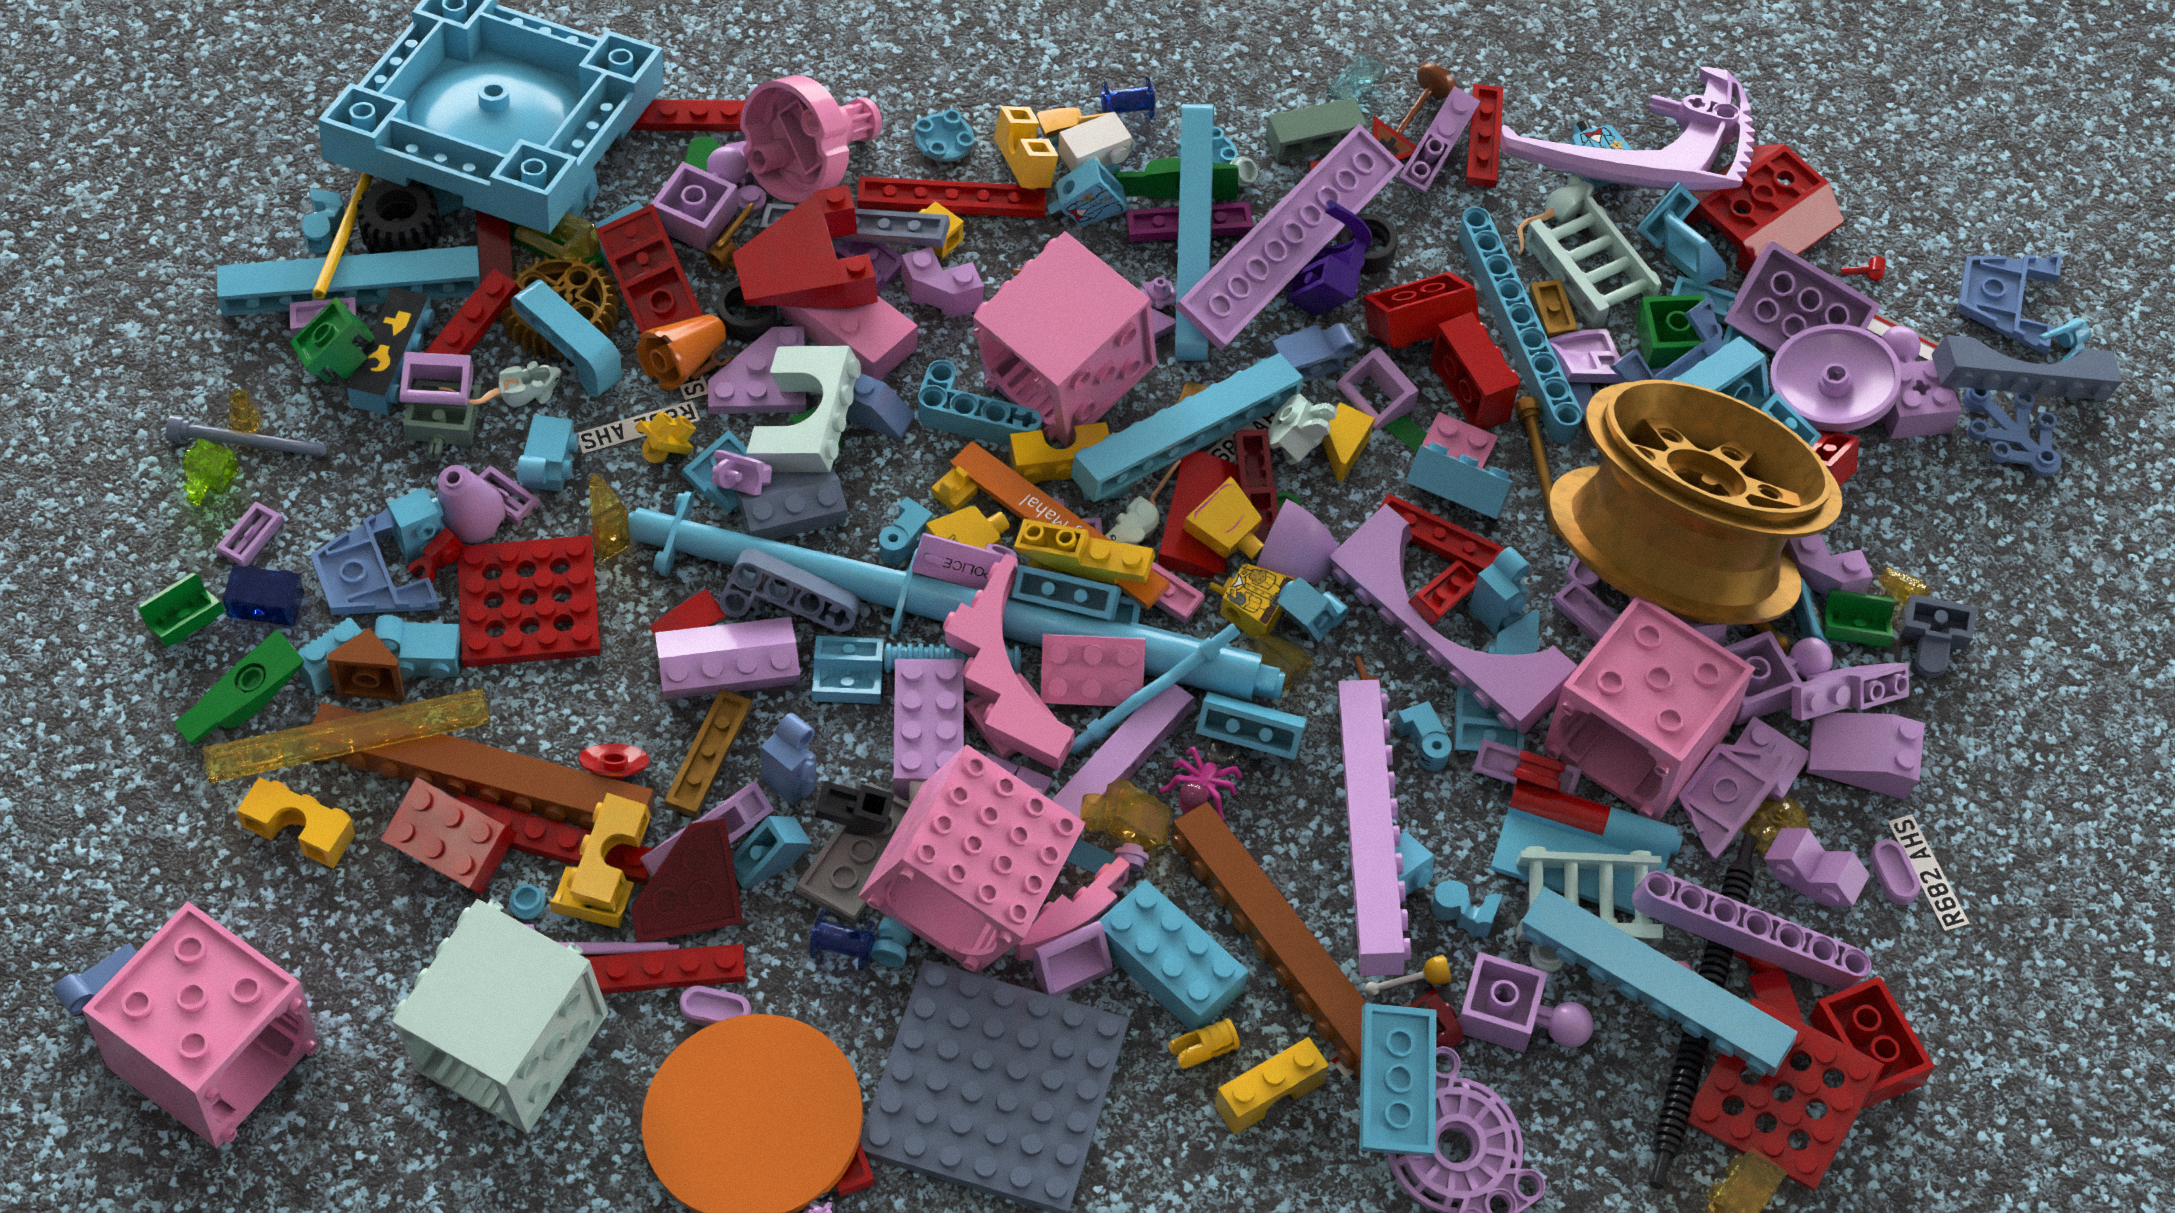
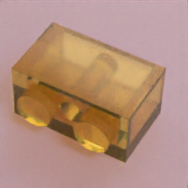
M1752 1146L1743 1157L1737 1153L1725 1170L1730 1174L1724 1183L1717 1180L1707 1193L1705 1198L1710 1200V1203L1705 1213H1761L1780 1188L1788 1171Z

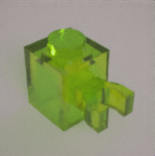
M198 438L194 446L185 452L182 460L187 477V482L183 489L189 493L186 497L187 502L199 506L205 497L207 489L222 495L225 493L239 471L235 451Z

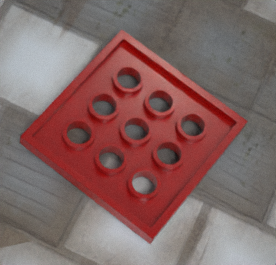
M592 535L468 545L460 549L457 563L463 668L601 656ZM557 565L569 567V570L564 574L552 572V569ZM523 568L535 570V573L530 577L518 575V572ZM495 570L501 573V576L495 580L484 578V575L489 571ZM559 593H567L571 596L567 602L563 603L556 602L553 599ZM525 596L537 598V601L529 606L522 605L519 602ZM491 599L503 601V604L498 608L492 609L485 606ZM563 621L573 624V627L567 631H559L555 628L558 623ZM528 624H534L539 627L538 631L533 634H525L521 629ZM494 627H500L505 630L499 637L487 635V632Z
M1752 998L1749 1004L1798 1031L1796 1041L1775 1076L1772 1077L1766 1073L1754 1085H1747L1740 1079L1741 1074L1749 1069L1745 1065L1747 1061L1734 1054L1732 1057L1721 1053L1694 1099L1692 1108H1689L1691 1115L1688 1117V1126L1815 1192L1880 1077L1884 1064ZM1797 1055H1804L1812 1063L1807 1070L1796 1071L1790 1065L1791 1060ZM1829 1072H1838L1845 1080L1840 1087L1829 1088L1824 1084L1823 1078ZM1785 1085L1792 1088L1794 1091L1793 1098L1787 1102L1776 1100L1773 1092L1777 1087ZM1737 1099L1743 1103L1744 1109L1739 1115L1731 1116L1724 1112V1104L1728 1100ZM1815 1102L1821 1103L1827 1108V1113L1820 1119H1812L1805 1112L1808 1105ZM1763 1116H1769L1777 1122V1125L1772 1132L1763 1133L1755 1126L1757 1120ZM1796 1133L1806 1135L1810 1140L1809 1145L1803 1150L1791 1148L1788 1141L1792 1135Z

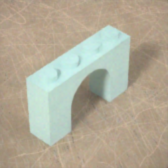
M778 346L770 374L780 391L817 392L823 394L822 401L809 418L791 426H754L746 454L749 458L771 465L772 472H830L833 461L838 456V443L841 432L846 428V414L849 405L853 402L854 384L856 378H859L861 374L860 361L856 359L850 346Z

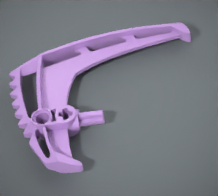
M1701 67L1699 79L1706 85L1703 96L1689 95L1683 98L1681 102L1653 95L1648 108L1649 112L1676 119V124L1679 125L1680 130L1683 132L1677 140L1662 150H1617L1556 143L1518 136L1506 125H1502L1500 146L1505 153L1587 178L1668 191L1679 182L1689 192H1700L1742 186V178L1747 175L1746 168H1749L1751 165L1749 158L1753 156L1752 147L1755 140L1752 137L1755 134V130L1751 128L1753 119L1749 117L1750 106L1741 83L1727 70ZM1731 97H1736L1738 107L1730 103ZM1735 137H1737V154L1727 175L1710 173L1709 170L1715 161L1721 144L1733 142Z

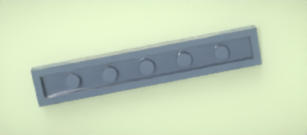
M767 203L760 224L761 232L797 205ZM855 209L857 233L831 238V240L944 247L950 220L948 215Z

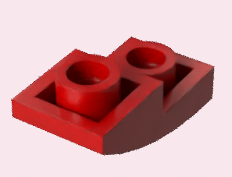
M705 589L650 625L649 629L655 635L656 632L715 626L727 615L720 609V605L709 590Z
M1783 968L1748 976L1749 987L1755 999L1804 1023Z

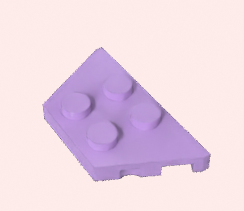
M1718 743L1678 794V802L1712 861L1716 863L1789 768L1794 759L1792 755L1783 753V756L1761 753L1762 750L1739 749L1734 745Z

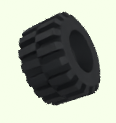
M383 179L381 184L374 183L370 186V191L365 190L361 195L362 200H358L357 217L363 244L367 246V250L371 254L433 249L432 244L437 245L439 234H441V225L437 201L432 190H427V185L422 182L416 184V180H412L406 187ZM396 218H409L401 222H389Z

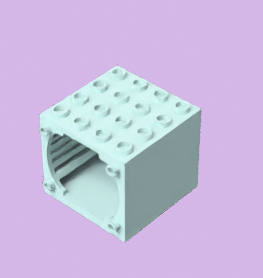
M476 899L471 908H465L459 916L457 928L451 937L445 938L440 943L436 951V958L428 969L424 968L419 973L414 984L415 988L408 999H403L399 1002L394 1010L392 1023L420 1074L528 1134L608 1015V1010L590 960L580 955L583 953V950L578 945L574 947L575 944L570 942L566 948L501 912L504 907L498 901L494 903L495 900L490 899L488 904Z

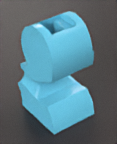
M310 189L314 213L305 215L302 222L305 243L311 252L325 253L330 250L334 241L333 234L337 233L345 214L341 193Z
M1455 880L1443 881L1435 888L1431 910L1441 920L1449 921L1456 919L1457 928L1467 930L1471 937L1482 936L1487 938L1503 894L1487 895L1483 905L1475 908L1470 903L1467 885Z

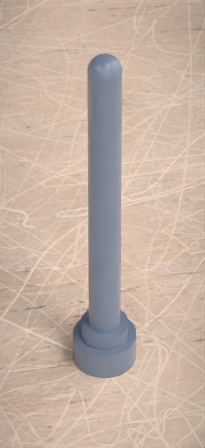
M170 415L166 425L167 441L181 443L183 440H189L192 437L318 457L324 456L327 452L326 446L320 443L194 425L191 421L186 420L185 416Z

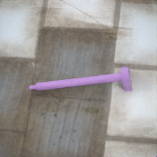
M524 924L535 930L534 924ZM557 942V943H559V944H561V945H563L564 947L567 948L570 942ZM572 942L575 944L574 947L578 945L583 950V953L580 955H618L679 949V944H668V942Z

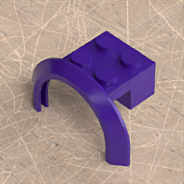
M1331 199L1327 201L1326 204L1329 208L1325 209L1324 212L1345 224L1352 231L1355 238L1345 244L1325 246L1309 262L1310 265L1302 268L1291 280L1286 299L1288 302L1314 316L1321 315L1354 299L1358 291L1357 282L1360 270L1365 262L1364 254L1369 250L1372 242V234L1366 223L1350 210Z

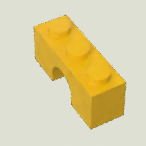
M1001 106L994 140L1021 188L1030 190L1051 188L1058 154L1049 139H1036L1039 122L1031 108Z
M1107 422L1074 426L1073 445L1066 449H1055L1049 446L1044 440L1042 430L1010 434L1009 443L1012 469L1032 484L1047 480L1071 479L1074 455L1082 448H1089L1103 441L1109 435Z
M259 777L237 809L242 828L271 841L287 825L298 824L304 826V830L298 837L302 854L333 869L356 836L351 817L346 812L338 808L329 809L320 805L310 795H298L276 780L270 782Z
M606 793L603 803L598 802L592 817V822L595 825L591 835H585L580 847V855H583L578 868H572L567 882V887L570 888L569 891L574 901L612 913L615 912L627 880L623 871L607 865L605 858L613 847L620 844L640 847L651 818L646 804Z
M1307 1037L1219 1087L1214 1107L1233 1134L1236 1135L1264 1119L1269 1107L1280 1098L1290 1094L1294 1100H1297L1323 1085L1326 1080L1329 1064L1312 1040Z

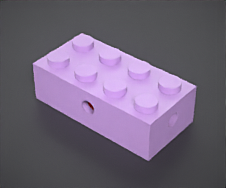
M895 659L893 793L901 799H909L910 781L925 782L964 747V676L962 675L964 659Z

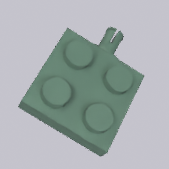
M416 379L414 390L440 391L439 387H448L460 392L461 383ZM472 385L469 395L470 400L482 398L481 385ZM408 403L403 422L406 440L430 443L426 457L431 461L435 457V461H439L444 444L472 445L480 405Z

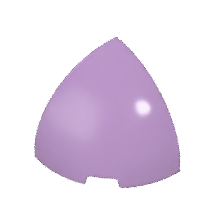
M1286 499L1269 532L1256 566L1292 577L1295 580L1300 576L1307 583L1311 582L1312 585H1315L1331 574L1333 568L1329 556L1338 546L1328 529L1315 516L1296 503Z

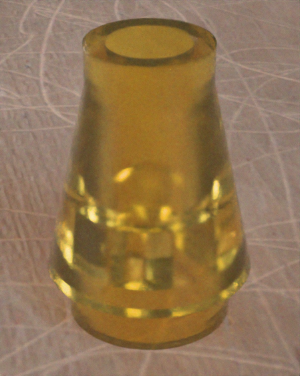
M235 390L229 395L228 424L234 431L254 433L261 423V414L245 390Z
M1888 566L1879 578V583L1885 586L1904 606L1910 594L1928 598L1931 587L1926 585V580L1895 570L1891 566Z

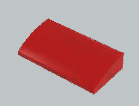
M1198 450L1181 459L1159 553V566L1169 571L1213 579L1217 571L1224 574L1228 558H1223L1183 529L1186 517L1230 476L1239 486L1235 464Z

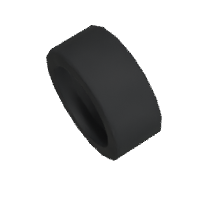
M1358 214L1357 216L1369 227L1372 236L1383 241L1386 246L1382 251L1364 254L1365 262L1360 273L1375 274L1388 268L1394 260L1398 244L1397 231L1391 222L1381 216ZM1346 225L1339 232L1337 245L1345 244L1354 237V234Z
M739 280L728 284L720 291L716 300L717 318L723 321L726 327V335L732 339L743 342L756 341L771 327H775L778 320L777 306L763 305L766 308V312L753 320L736 319L728 313V309L733 304L744 301Z

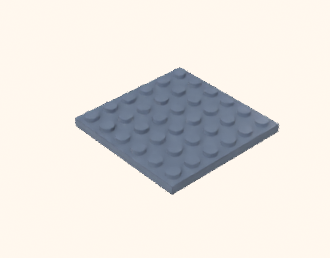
M924 959L861 1134L860 1142L866 1158L1052 1213H1070L1128 1030L1130 1018Z

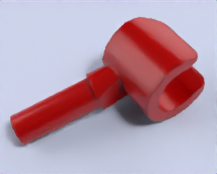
M1874 256L1870 258L1868 266L1841 267V275L1861 274L1867 275L1872 281H1879L1884 276L1886 260L1883 257Z

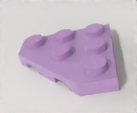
M804 326L771 327L708 380L709 414L805 412L806 392H781L770 374L778 346H805Z

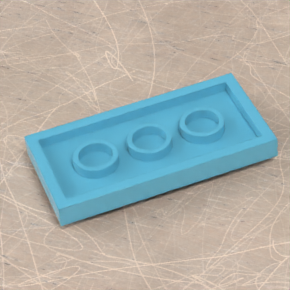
M1365 1003L1362 1006L1359 1151L1432 1157L1435 1154L1436 1010Z

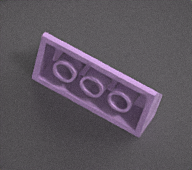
M791 617L655 633L663 700L718 694L720 689L727 692H737L800 683L797 645Z

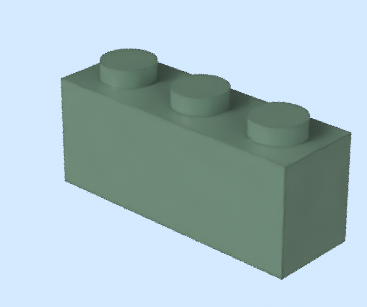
M1355 97L1269 115L1265 136L1277 163L1330 152L1359 123L1365 129L1367 128V123Z

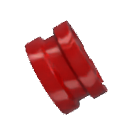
M1521 750L1519 754L1521 763L1519 767L1515 768L1513 776L1559 790L1561 785L1559 776L1560 773L1565 772L1567 764Z

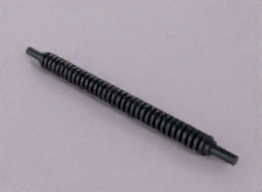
M1751 833L1743 835L1737 860L1728 866L1720 895L1743 904L1748 902V896L1754 879L1753 867L1750 863L1757 841L1755 835ZM1708 939L1699 975L1724 989L1734 949ZM1684 1030L1652 1143L1655 1147L1654 1153L1657 1156L1649 1185L1654 1189H1663L1670 1161L1682 1149V1143L1689 1122L1688 1117L1691 1115L1689 1108L1693 1106L1710 1044L1709 1039L1703 1036L1700 1038L1693 1037Z

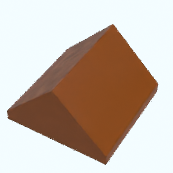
M367 628L328 654L327 663L336 696L405 701L406 695L398 660L370 628Z

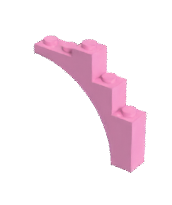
M1005 553L1001 562H995L991 567L987 577L989 582L984 591L981 589L977 591L971 607L960 603L956 612L951 611L946 617L943 624L946 644L972 656L966 662L962 672L965 678L966 690L992 702L986 708L982 718L985 725V735L1059 771L1075 743V733L1072 728L1059 722L1032 699L1020 683L1007 656L1002 634L1003 617L1006 602L1016 578L1018 559Z

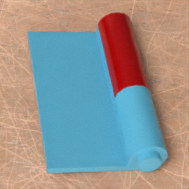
M1518 778L1490 870L1529 882V867L1516 866V858L1520 851L1525 850L1527 847L1541 846L1545 847L1546 851L1630 855L1632 851H1649L1651 856H1661L1662 863L1656 871L1665 873L1670 855H1678L1683 836L1677 834L1678 827ZM1543 868V886L1564 893V868ZM1578 869L1579 898L1599 904V870ZM1613 870L1614 909L1635 915V908L1632 903L1634 871Z

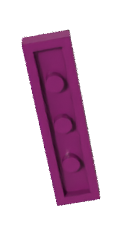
M1249 202L1212 204L1211 237L1247 235L1253 229ZM1179 207L1126 211L1125 220L1129 242L1178 239Z

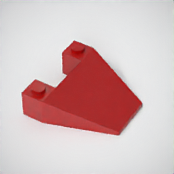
M848 185L814 192L732 254L745 305L848 309L878 303L876 276L869 253L837 259L831 238L857 233L855 206Z

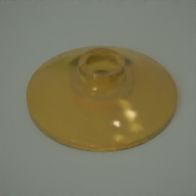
M1784 796L1778 802L1766 797L1742 828L1743 834L1751 833L1757 837L1755 848L1767 853L1781 828H1810L1807 814L1793 799ZM1773 816H1777L1781 818L1783 821H1777L1773 818Z

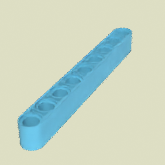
M1182 104L1176 304L1210 271L1214 104ZM1176 309L1175 360L1208 361L1209 339Z
M1481 207L1467 208L1461 220L1458 234L1459 241L1530 395L1537 397L1540 401L1542 409L1540 417L1549 436L1557 443L1569 444L1576 439L1582 419V411L1490 214Z

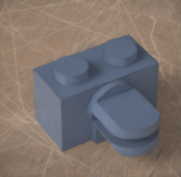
M1910 594L1904 607L1899 638L1918 641L1914 665L1920 675L1927 678L1940 676L1948 666L1951 648L1966 651L1973 639L1978 607Z

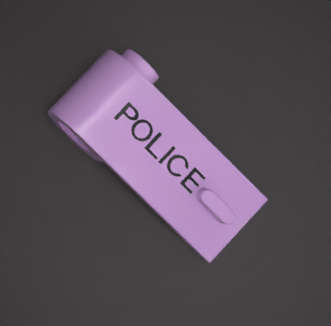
M923 533L911 572L984 591L989 582L987 577L995 562L1000 563L1005 553L1017 558V554L1012 549L999 544L989 543L986 544L985 549Z

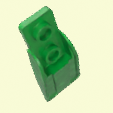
M1181 158L1156 159L1146 165L1145 172H1116L1114 177L1123 185L1125 197L1145 196L1149 198L1179 199ZM1213 162L1212 199L1237 198L1239 167L1237 165Z
M279 630L274 631L226 673L200 699L199 703L176 720V728L186 741L193 746L219 725L224 728L239 726L257 714L304 665L303 658Z

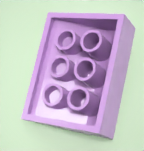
M1771 240L1763 247L1723 322L1776 353L1790 337L1811 327L1826 324H1843L1866 330L1880 304Z

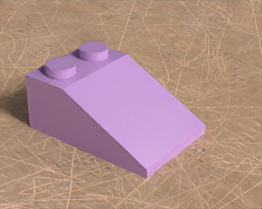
M1831 712L1813 717L1806 772L1904 800L1920 779L1925 723L1894 714Z

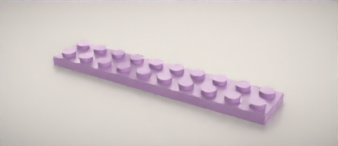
M1359 123L1175 305V308L1222 351L1345 226V224L1324 212L1325 209L1329 208L1326 204L1327 201L1331 199L1357 215L1404 165Z

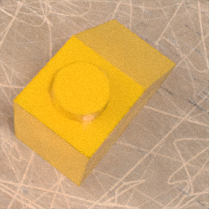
M1340 402L1336 408L1338 413L1335 419L1330 420L1331 428L1328 435H1324L1322 444L1336 479L1343 483L1371 438L1375 418Z

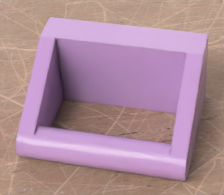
M1380 347L1369 352L1336 383L1339 390L1357 410L1375 418L1373 425L1375 430L1381 429L1388 423L1414 410L1419 392L1415 385ZM1368 376L1393 401L1380 415L1353 386Z
M405 352L400 402L467 406L474 373L471 355ZM413 379L461 382L460 392L411 390Z
M1101 922L1091 923L1034 949L1032 973L1044 994L1059 997L1112 973L1113 966Z

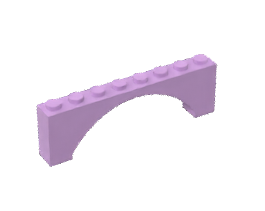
M1385 503L1329 556L1333 568L1331 571L1332 575L1340 584L1345 586L1348 583L1354 588L1355 595L1363 604L1368 606L1371 603L1377 608L1378 615L1389 626L1395 624L1402 630V636L1409 644L1414 647L1418 644L1426 651V657L1436 667L1440 665L1445 667L1449 671L1450 678L1459 687L1467 686L1473 692L1474 699L1483 708L1487 709L1490 706L1497 712V718L1509 730L1515 728L1524 735L1558 702L1564 683L1578 666L1554 645L1547 651L1531 654H1489L1460 646L1433 630L1408 603L1410 599L1405 589L1404 558L1407 543L1413 538L1410 525Z

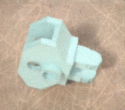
M1300 393L1291 396L1277 410L1268 429L1270 447L1273 449L1282 447L1285 460L1290 465L1300 462L1311 449L1317 447L1322 442L1324 435H1328L1331 428L1329 422L1335 419L1338 411L1335 406L1326 402L1313 406Z

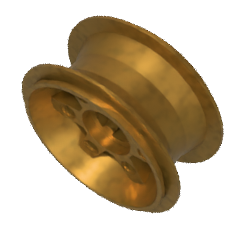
M1655 379L1615 384L1597 392L1591 398L1586 408L1585 424L1595 447L1604 456V459L1599 466H1587L1562 475L1554 483L1548 497L1550 518L1559 535L1577 558L1602 580L1632 598L1639 596L1678 617L1711 624L1737 625L1763 623L1780 618L1790 612L1797 603L1802 588L1798 568L1789 552L1784 548V545L1788 538L1808 537L1830 528L1838 519L1842 508V494L1837 481L1814 449L1797 433L1767 413L1734 397L1705 387L1677 381Z

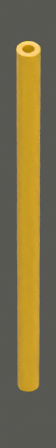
M364 172L360 175L313 289L312 295L316 299L321 300L325 298L356 222L358 200H362L361 195L363 192L369 190L374 178L373 175Z

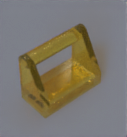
M567 211L550 234L523 225L515 232L516 239L564 262L593 256L601 249L595 224ZM551 236L566 244L560 246L544 237Z
M594 474L589 478L591 523L595 553L603 562L630 547L631 543L626 507L600 475Z

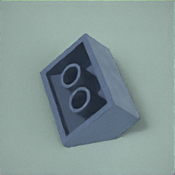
M833 467L830 472L771 473V483L762 486L761 495H751L734 490L747 535L773 540L846 523L848 509L840 480Z

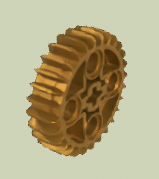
M557 253L556 259L549 260L544 255V261L538 263L533 258L531 267L522 264L521 273L512 272V280L521 288L519 292L539 279L607 338L608 333L614 332V324L618 323L619 312L617 289L613 285L611 276H606L605 269H597L595 261L586 265L584 256L575 261L572 254L567 259H561L560 254ZM595 297H599L600 307L592 302ZM510 302L501 313V321L507 336L512 337L514 345L522 344L524 352L533 349L535 358L541 353H545L547 360L552 355H558L559 360L562 361L563 354L522 319L514 309L512 302Z

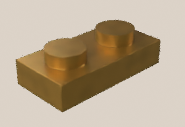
M1561 279L1531 283L1529 293L1547 338L1550 339L1562 334L1578 331Z

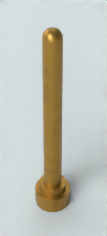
M1524 397L1519 399L1514 405L1516 416L1526 426L1550 531L1553 535L1558 536L1559 533L1550 518L1548 510V497L1553 483L1538 424L1542 409L1537 397Z

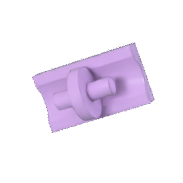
M723 450L714 451L716 466L712 468L713 484L751 495H761L762 486L771 483V465Z

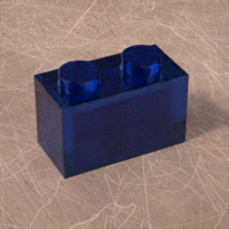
M233 565L222 600L227 617L295 626L305 592L300 574L289 570H266L253 565L245 567Z

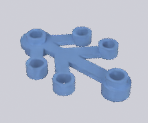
M1968 388L1963 397L1964 406L1972 412L1984 411L2002 428H1989L1985 421L1976 419L1971 422L1967 430L1969 438L1974 441H1995L1989 453L1990 458L1994 462H2012L2029 465L2033 474L2043 478L2058 472L2062 463L2061 457L2052 449V431L2057 424L2056 416L2050 412L2040 413L2035 422V427L2039 431L2038 444L2029 437L2030 410L2035 402L2033 394H2016L2013 400V406L2016 409L2015 423L1991 400L1990 390ZM2020 399H2023L2028 403H2023L2022 401H2020ZM2042 421H2047L2050 425L2044 424ZM1974 428L1980 429L1982 432H1977ZM2009 444L2019 445L2024 451L2012 450ZM1996 450H2000L2004 452V454H2000Z

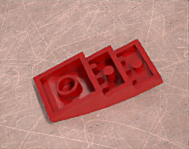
M653 203L595 229L641 334L652 328L703 316Z

